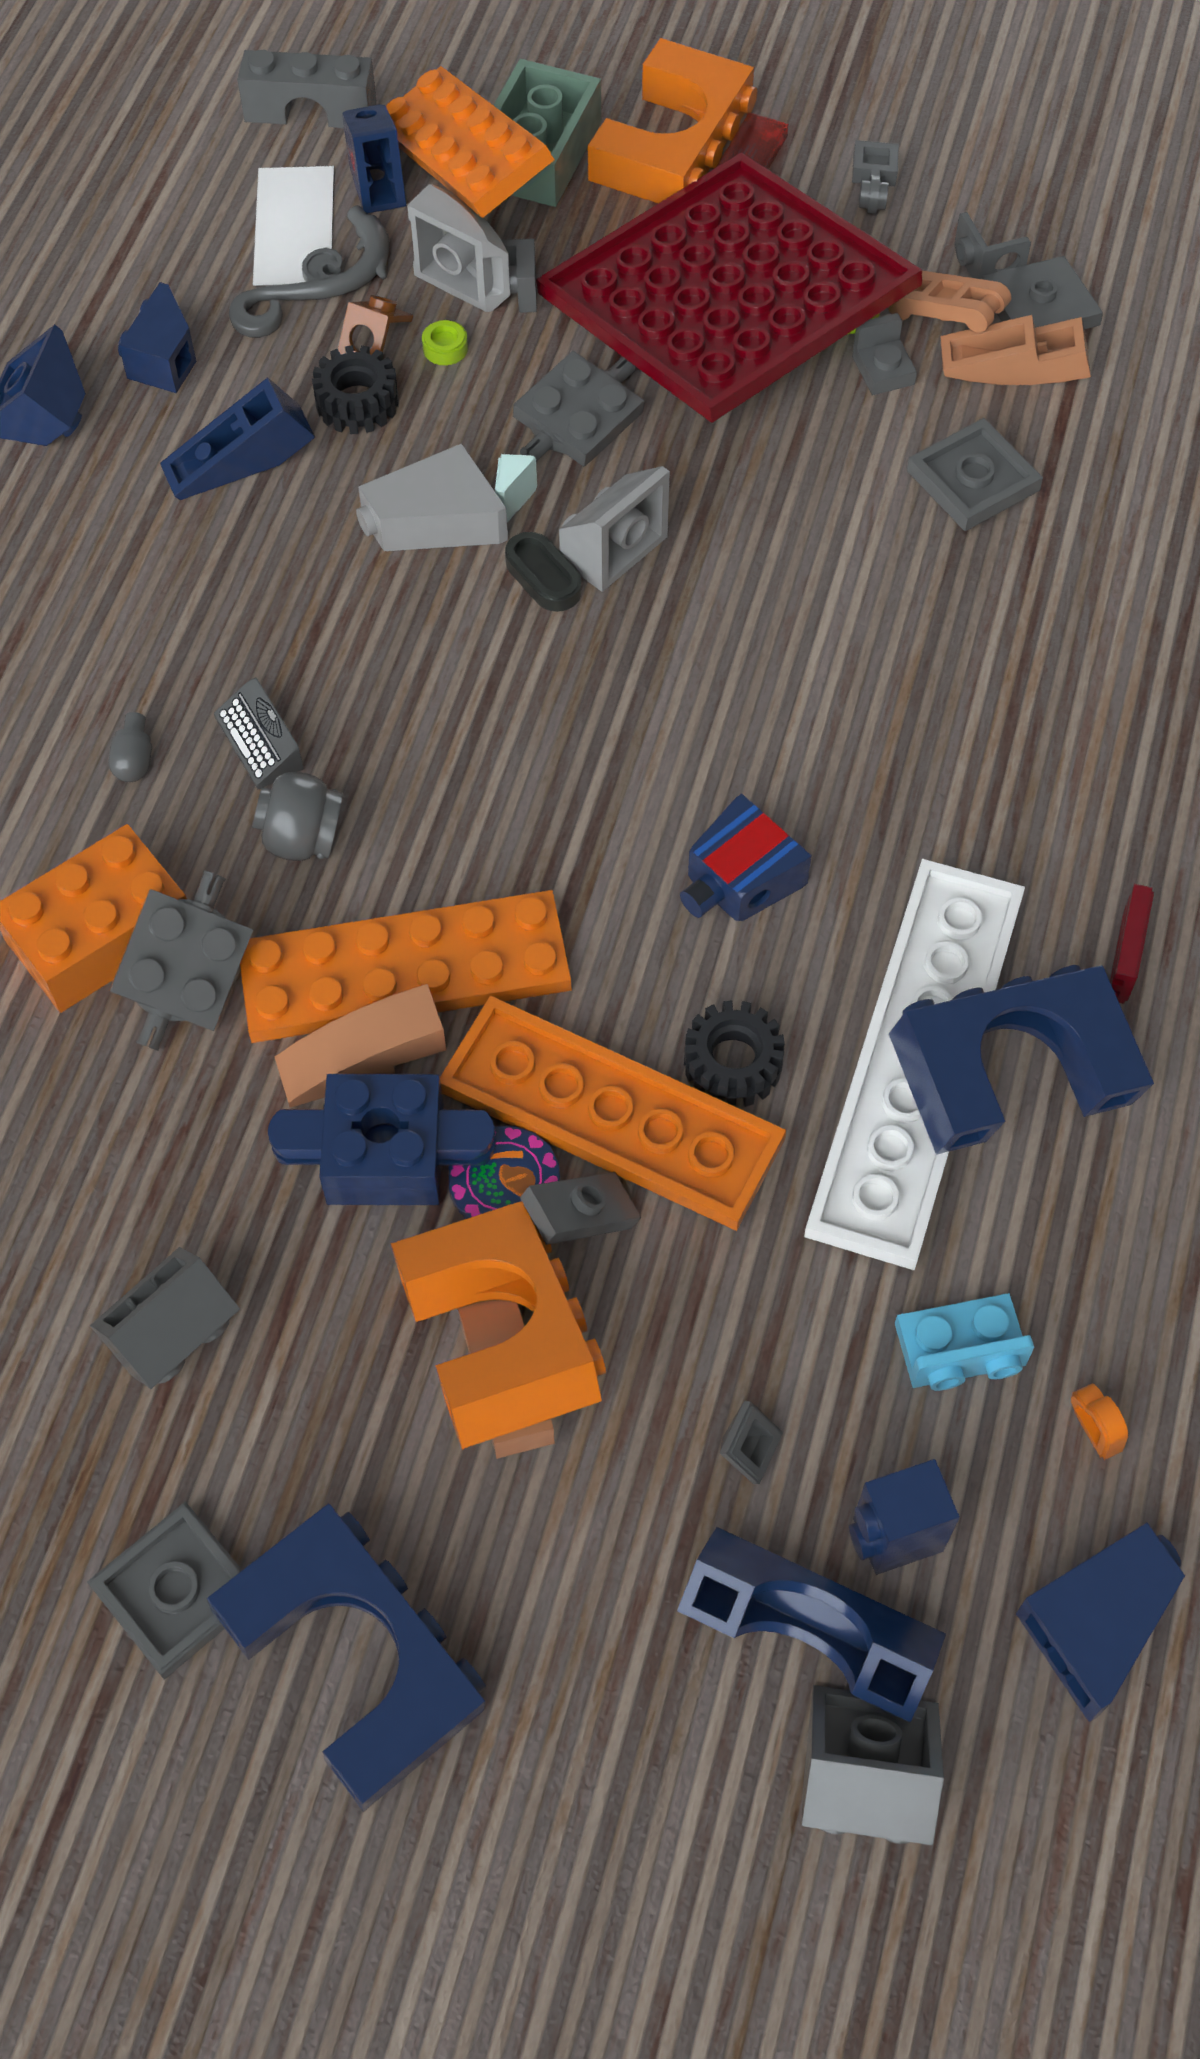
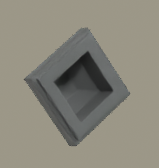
M744 1401L722 1437L720 1454L750 1482L759 1485L783 1432L752 1402Z

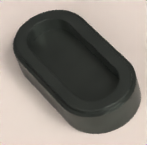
M523 532L513 536L507 542L505 547L506 567L539 606L549 611L559 612L568 610L578 603L581 598V576L547 537L536 532Z

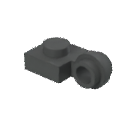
M855 140L852 183H861L859 208H867V213L876 214L877 209H886L888 186L896 185L899 144Z

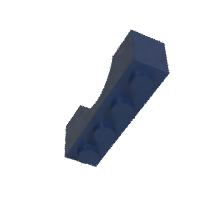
M716 1527L698 1556L677 1609L678 1612L732 1638L750 1632L767 1631L799 1639L821 1651L839 1667L847 1679L852 1695L908 1722L912 1721L946 1636L944 1632L719 1527Z

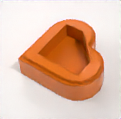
M1093 1383L1073 1392L1071 1403L1074 1412L1100 1458L1103 1457L1106 1460L1123 1452L1128 1439V1429L1115 1402L1110 1397L1104 1396Z

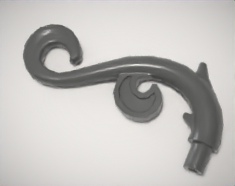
M359 205L353 206L348 211L347 218L356 227V234L360 238L356 248L358 250L365 248L360 260L354 266L344 271L342 256L336 250L329 248L314 250L302 262V274L306 282L265 286L244 291L237 295L229 308V318L233 328L240 334L250 338L268 336L277 330L282 320V309L277 300L327 299L355 291L369 283L377 274L382 280L386 279V263L390 242L383 224L375 215H368ZM270 300L271 307L263 315L255 316L247 312L257 302Z

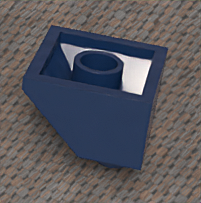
M55 324L8 361L0 377L1 439L47 446L61 435L65 437L70 436L82 419V414L78 410L86 393L64 333Z

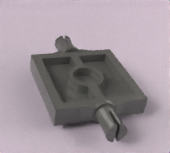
M575 351L569 353L513 404V417L530 428L535 435L525 447L520 449V454L534 456L537 462L550 449L568 455L585 467L643 413L645 400L621 384L635 372L636 367L624 357H620L610 369L604 371Z
M204 870L193 900L175 899L152 889L148 891L109 992L135 1001L146 1012H149L136 1043L147 1046L152 1030L155 1027L156 1029L148 1047L159 1051V1046L169 1020L188 1021L214 1031L253 932V929L226 919L219 911L214 909L222 885L226 880L224 877L216 875L209 894H207L214 873Z

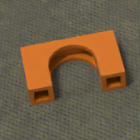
M660 38L643 63L642 100L687 114L698 123L680 132L654 133L606 118L588 144V181L655 203H660L692 182H697L700 177L708 173L710 168L717 167L722 156L723 147L728 140L733 141L735 139L742 117L745 113L750 114L754 108L758 92L757 88L753 87L754 67Z
M522 1201L391 1243L401 1283L416 1322L486 1300L511 1301L521 1304L534 1312L528 1323L508 1340L435 1365L445 1403L462 1449L602 1401L597 1376L606 1374V1367L600 1348L595 1338L588 1341L584 1340L582 1333L588 1330L581 1305L577 1297L569 1300L566 1299L564 1293L570 1291L563 1265L559 1257L549 1260L547 1254L552 1252L551 1244H545Z

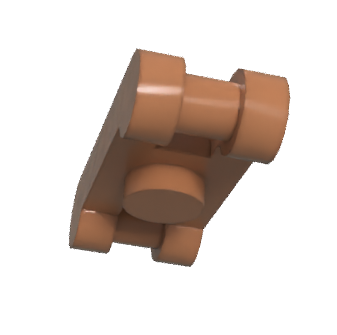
M922 271V285L889 306L888 309L891 314L898 313L902 320L908 319L913 314L937 318L942 321H956L965 323L974 332L981 333L993 322L994 313H1000L1007 307L1011 301V293L1004 284L996 281Z

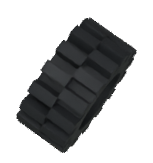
M353 345L345 346L346 353L340 354L338 349L330 351L331 360L323 356L319 360V367L315 366L313 370L312 384L319 417H323V422L328 427L334 422V428L339 432H343L345 426H349L350 434H358V427L363 426L366 433L374 431L373 423L375 422L380 427L386 425L387 416L393 418L396 414V407L399 405L396 372L389 357L384 359L383 352L377 349L370 355L369 347L362 345L360 352H354ZM352 386L369 387L368 390L361 393L350 394L342 392V390Z
M730 1000L723 1001L722 1012L718 1013L713 1004L705 1008V1019L697 1014L692 1020V1029L688 1028L685 1039V1075L688 1082L694 1080L693 1088L702 1092L707 1090L709 1095L717 1099L720 1096L726 1097V1103L735 1107L736 1098H743L744 1105L747 1107L754 1105L755 1094H758L763 1100L770 1094L771 1086L776 1087L780 1078V1072H782L785 1041L784 1035H779L780 1025L777 1021L773 1019L767 1023L768 1012L760 1007L756 1014L753 1015L750 1013L751 1003L742 1001L741 1010H733V1001ZM737 1040L752 1047L755 1059L749 1066L728 1068L717 1063L712 1052L716 1045L723 1041Z

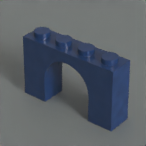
M1070 965L1057 970L1049 978L1033 981L1031 976H1023L1009 981L1001 989L984 992L983 988H972L959 993L950 1001L937 1004L934 1003L933 999L920 1000L907 1006L902 1011L903 1015L889 1032V1037L936 1155L985 1143L1006 1122L981 1058L982 1036L990 1031L999 1029L1019 1030L1029 1033L1044 1042L1061 1062L1084 1117L1132 1105L1154 1084L1103 965L1081 970L1079 965Z
M328 1503L206 1599L213 1614L248 1660L301 1618L321 1608L332 1606L353 1607L372 1615L388 1630L396 1645L399 1656L397 1675L390 1691L375 1709L322 1751L325 1762L364 1812L484 1711L485 1700L480 1693L486 1689V1685L465 1658L455 1663L441 1646V1643L447 1639V1636L434 1617L425 1608L417 1614L402 1596L408 1590V1587L391 1563L385 1559L378 1565L363 1546L370 1542V1539L353 1515L346 1512L340 1517Z

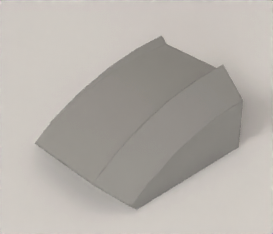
M428 184L407 205L408 218L411 221L414 276L485 312L493 311L510 296L509 258L502 240L484 218L476 214L457 196L441 187Z

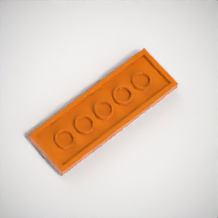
M442 66L424 73L418 79L417 86L403 97H397L386 105L397 129L399 148L481 218H484L554 161L552 154L543 142Z
M553 890L250 938L240 963L251 1043L311 1034L326 1024L359 1008L425 984L429 986L438 1013L485 1005L490 995L506 1002L572 991L571 976Z
M491 995L440 1076L442 1094L476 1110H484L489 1116L506 1124L534 1132L545 1142L609 1172H615L616 1175L735 1231L738 1230L786 1137V1129Z

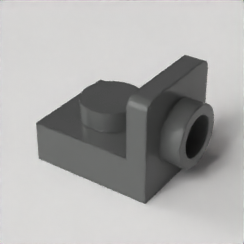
M534 239L502 240L509 258L510 294L518 293L519 313L537 312Z
M898 313L870 319L857 327L855 331L852 358L871 395L915 385L917 371L900 340L903 321Z

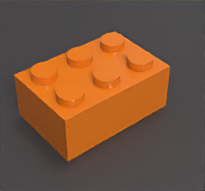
M126 824L1 900L0 931L15 955L56 1009L62 1013L114 980L150 889L175 899L187 898L132 828Z

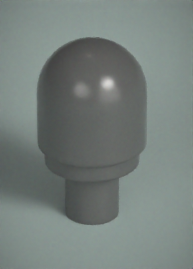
M129 712L125 715L124 728L116 731L115 736L111 739L108 759L109 768L112 774L123 782H136L142 779L147 774L150 766L152 744L150 743L149 735L144 733L146 717L137 712Z

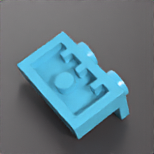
M1010 1293L897 1315L895 1320L896 1331L913 1388L930 1385L934 1391L947 1390L961 1385L965 1382V1378L987 1374L989 1379L1007 1378L1019 1373L1023 1366H1026L1034 1349L1031 1336L1022 1335Z

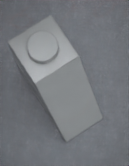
M462 444L358 486L361 507L356 509V515L359 524L366 536L374 535L383 551L500 544L508 540L506 507Z

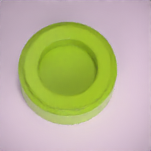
M441 320L428 325L422 333L424 356L430 362L437 365L446 366L460 362L468 352L467 332L464 327L457 322Z

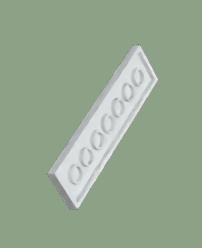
M922 859L810 1212L804 1237L915 1270L949 1152L936 1155L889 1037V1032L903 1015L902 1011L917 1001L933 999L934 1003L937 1004L950 1001L959 993L972 988L980 987L983 988L984 992L996 990L1024 893V886Z

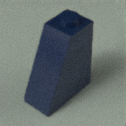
M1145 1523L1025 1598L1016 1613L1089 1722L1100 1716L1113 1701L1185 1577V1574L1180 1569L1181 1559L1174 1546L1163 1535L1157 1536L1148 1523Z

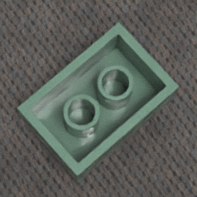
M519 59L494 106L543 142L552 154L554 161L511 196L556 207L587 150L588 144L601 123V78Z

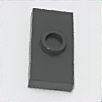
M615 1172L530 1185L520 1197L546 1245L632 1229L641 1219L640 1214Z

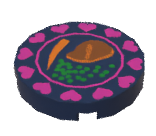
M494 1126L496 1147L494 1155L487 1164L480 1166H449V1193L455 1208L463 1215L465 1220L522 1201L520 1197L530 1185L560 1181L559 1163L551 1146L534 1132L516 1126Z

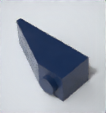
M267 377L160 462V465L174 496L179 500H183L279 466L313 440L315 435L300 405Z

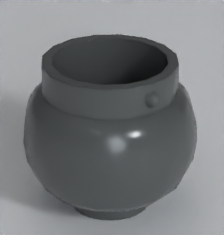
M284 773L275 779L272 789L261 787L252 828L262 830V844L274 856L290 861H305L310 859L312 855L317 856L319 859H328L343 792H338L336 789H327V785L321 779L307 773Z

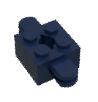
M327 1074L324 1109H282L276 1112L268 1126L269 1141L273 1154L279 1163L284 1165H320L319 1178L327 1205H439L441 1166L485 1165L494 1155L496 1147L493 1120L486 1111L444 1110L439 1074Z

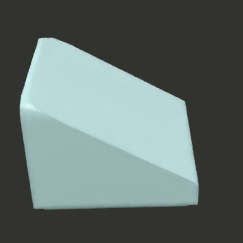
M501 454V458H498L495 493L506 507L508 522L536 491L537 469L534 456Z

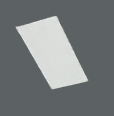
M334 166L258 168L253 286L306 282L302 274V262L306 256L316 249H332Z

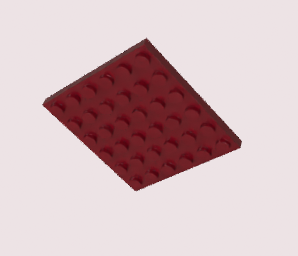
M739 153L700 177L697 182H692L536 279L540 296L713 423L922 285V269L745 154Z

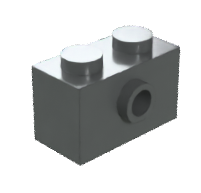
M179 1247L96 1319L90 1327L130 1375L152 1389L158 1383L167 1382L176 1376L183 1368L185 1358L202 1343H209L218 1338L227 1329L229 1319L240 1308L201 1258Z

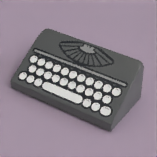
M256 677L246 682L214 712L215 719L257 790L274 783L275 779L284 773L298 772L304 769L296 741Z

